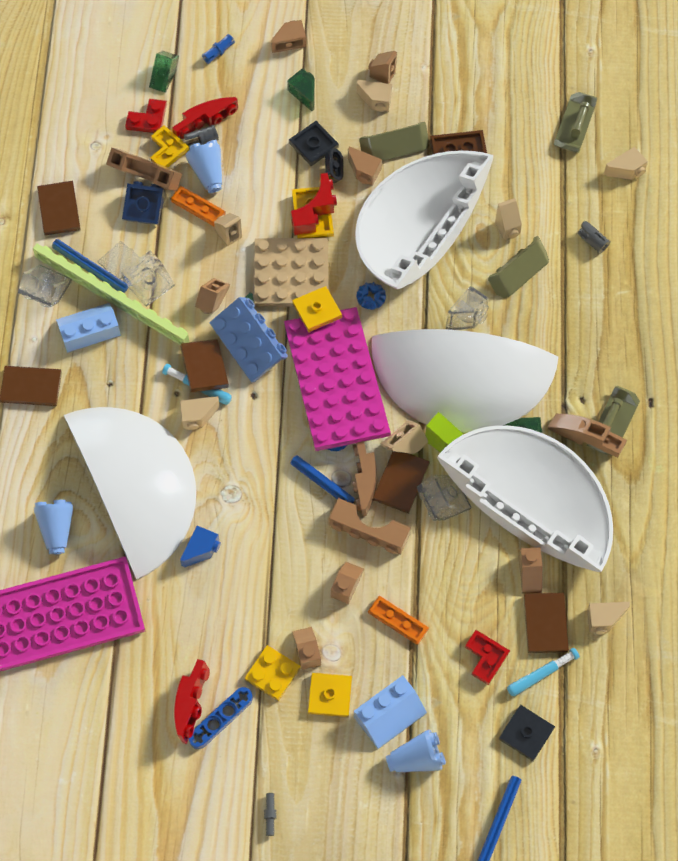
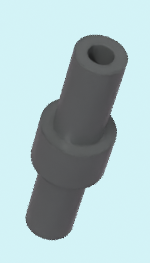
M266 793V809L264 810L266 836H274V820L277 819V810L274 809V793Z

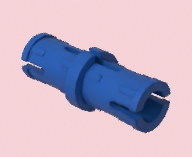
M227 34L221 41L215 42L212 48L202 54L204 61L209 64L219 55L222 56L224 51L235 43L234 38Z

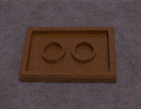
M483 130L430 136L432 155L449 151L487 153Z
M73 180L37 186L44 235L81 230Z
M218 339L181 343V352L191 393L228 388V379Z
M5 366L0 403L57 406L62 375L61 369Z
M392 451L373 496V501L409 514L430 461L409 453Z
M564 593L524 594L528 653L568 652Z

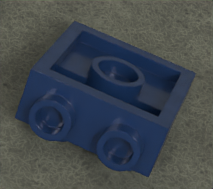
M133 181V184L127 183L122 220L159 225L165 190L156 184L143 186L144 183Z

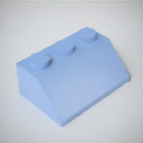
M110 303L56 319L67 353L121 336L119 325Z
M402 675L354 710L353 717L377 749H379L427 714L416 691Z

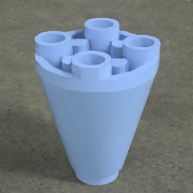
M217 140L208 141L203 145L199 143L191 145L190 150L185 154L186 160L204 188L208 190V193L220 191L222 189L221 149Z
M54 500V504L36 502L34 514L46 549L49 550V554L65 553L64 548L67 547L73 514L72 502H66V500Z
M430 729L426 730L390 752V755L386 756L390 772L442 770V765H445L446 761L443 752L439 753L437 745L440 744L437 732L432 733Z

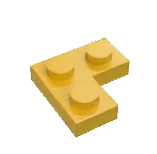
M165 125L151 135L152 140L161 147L160 150L150 157L154 163L169 168L189 151V146Z

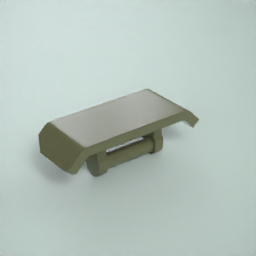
M582 92L571 95L554 145L579 153L596 106L597 97Z
M419 122L418 124L372 136H363L359 138L362 152L385 161L426 150L429 138L426 123Z
M539 236L534 237L531 244L525 249H520L512 259L502 267H499L496 270L497 273L489 276L488 281L496 295L502 298L511 296L549 263L547 251Z
M615 386L598 422L611 427L610 432L623 438L640 400L634 392L620 386ZM587 444L588 447H591V448H593V449H595V450H597V451H599V452H602V453H604V454L611 455V454L606 453V452H604V451H602V450H600V449H598V448H596V447H594V446H592V445H590V444Z

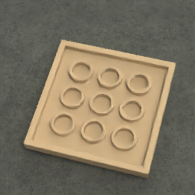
M255 238V307H294L292 300L324 286L328 289V238Z

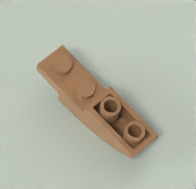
M556 413L547 428L577 444L582 445L586 442L617 458L627 443L626 439L610 432L611 427L592 419L571 414Z
M362 441L353 445L354 455L359 456L360 462L356 463L358 473L355 474L356 481H352L354 493L358 492L359 499H355L357 510H361L364 517L367 516L373 502L377 477L374 452L366 454L365 444Z

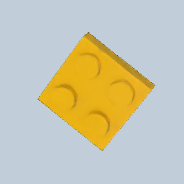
M267 645L245 676V680L279 701L301 669V666Z

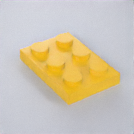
M320 187L292 189L294 210L312 201ZM319 215V225H316V232L297 235V238L334 237L332 215Z

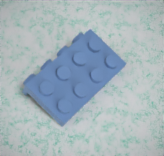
M239 297L209 323L249 380L255 382L282 359H286L288 355L284 345L275 338V332L264 323L265 318L254 309L255 305L252 300L246 297Z

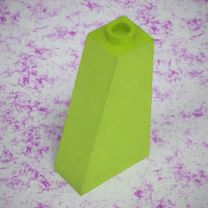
M439 412L426 425L425 436L428 444L440 453L452 441L464 435Z

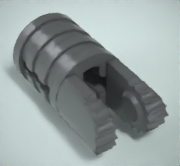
M214 125L184 135L186 140L196 137L199 139L187 144L189 150L193 144L199 143L203 145L211 140H219Z
M583 221L578 235L601 254L607 249L611 241L589 222Z

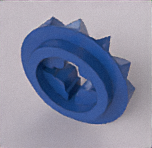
M366 282L363 286L359 287L356 298L363 308L373 310L384 304L386 293L381 284ZM368 291L372 292V294H375L374 301L370 296H368Z

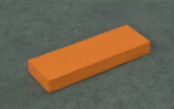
M180 186L170 198L172 203L214 227V221L218 217L226 215V211L183 186Z
M378 596L368 610V614L416 645L421 642L429 630V627L381 596Z

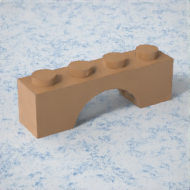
M112 147L106 162L108 166L142 177L169 190L177 191L182 177L180 172Z
M338 498L329 517V525L332 529L339 532L345 531L355 539L362 538L372 546L377 547L379 545L392 554L402 553L411 527L393 520L380 528L369 527L358 518L356 505Z

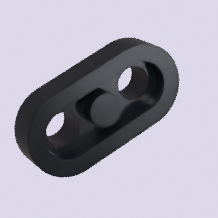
M332 148L325 154V173H328V177L332 179L333 183L342 180L344 175L343 155L336 148Z

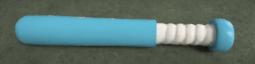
M170 364L164 366L162 370L164 375H171L189 386L187 374L185 375L174 370ZM220 389L200 391L209 397L218 396L219 402L228 405L232 399L229 393Z
M571 648L569 653L563 657L547 663L508 685L507 690L509 694L516 696L557 671L559 667L570 660L579 659L578 651L575 648Z

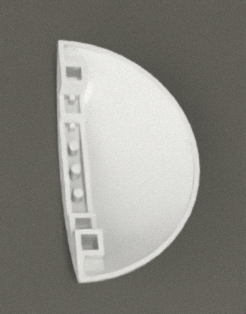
M476 151L437 153L415 160L385 178L365 201L356 224V245L367 269L380 281L395 289L403 288L427 273L452 246L469 219L486 182L493 161V155Z
M446 329L396 331L372 336L374 368L381 385L392 401L409 416L426 425L439 412L462 433H468L483 427L507 426L525 416L535 408L548 391L554 379L558 363V356L538 347L485 333Z
M96 407L65 414L64 418L109 514L134 576L138 580L168 560L182 543L190 528L196 506V481L189 458L177 439L167 429L149 417L137 412L113 407Z
M490 426L476 429L460 436L438 455V461L461 491L504 529L535 548L540 547L542 552L557 559L596 572L603 570L613 541V521L610 505L594 473L568 447L543 433L516 426Z

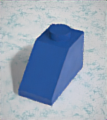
M197 525L181 556V566L188 567L210 559L213 553H217L220 548L219 534Z

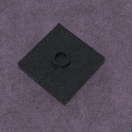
M317 120L289 139V144L310 166L323 159L326 152L332 148L337 149L339 147V143Z
M520 704L500 735L499 740L534 762L555 729V726Z

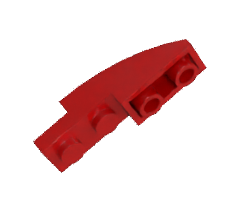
M236 97L218 98L188 109L182 113L183 120L172 127L173 133L178 138L185 139V134L202 128L205 123L209 127L221 123L224 118L233 115L238 110V99Z
M197 659L190 677L182 675L175 699V727L178 737L184 744H187L188 739L192 737L196 720L201 716L202 707L197 699L201 697L203 684L210 675V669L206 662Z

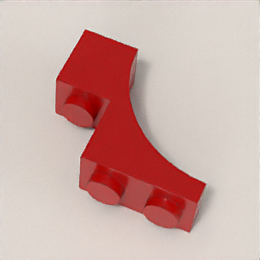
M328 173L320 174V188L313 200L307 205L291 211L294 236L316 232V225H319L318 216L334 213L337 199L336 195H332L331 190H334L332 179L328 177Z

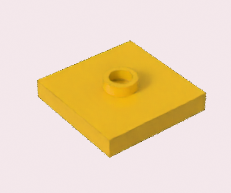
M326 286L292 300V304L308 332L342 318V313Z
M312 673L308 714L349 717L352 676Z

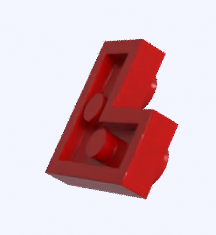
M149 98L146 113L128 111L125 124L126 130L155 133L163 126L167 101Z
M478 630L474 631L465 645L467 650L481 658L471 675L489 686L509 655L510 650Z

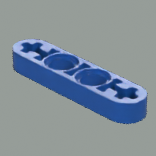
M246 687L237 689L194 729L192 737L189 738L190 745L194 749L204 748L252 703L253 697L250 689ZM247 693L248 700H241L238 703L240 707L238 709L235 703H237L240 700L239 694L245 695ZM226 706H231L234 708V713L231 716H225L223 709ZM211 720H216L219 722V727L216 730H210L208 723ZM204 727L206 732L210 734V736L208 737L207 734H205L202 736V743H194V736H201L204 733L202 730V728Z

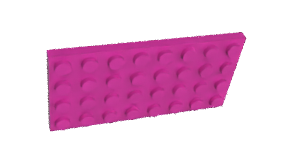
M357 307L340 310L342 313L341 319L311 332L307 331L301 318L284 321L315 451L391 436Z
M126 556L0 590V672L146 632Z

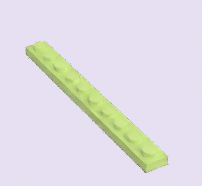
M37 243L33 247L35 258L179 345L181 343H189V336L185 329L177 328L170 320L157 316L156 312L152 309L147 310L142 307L137 300L132 301L127 298L122 291L117 292L112 289L107 282L99 281L92 273L84 272L77 264L69 263L65 257L54 254L47 246H41Z

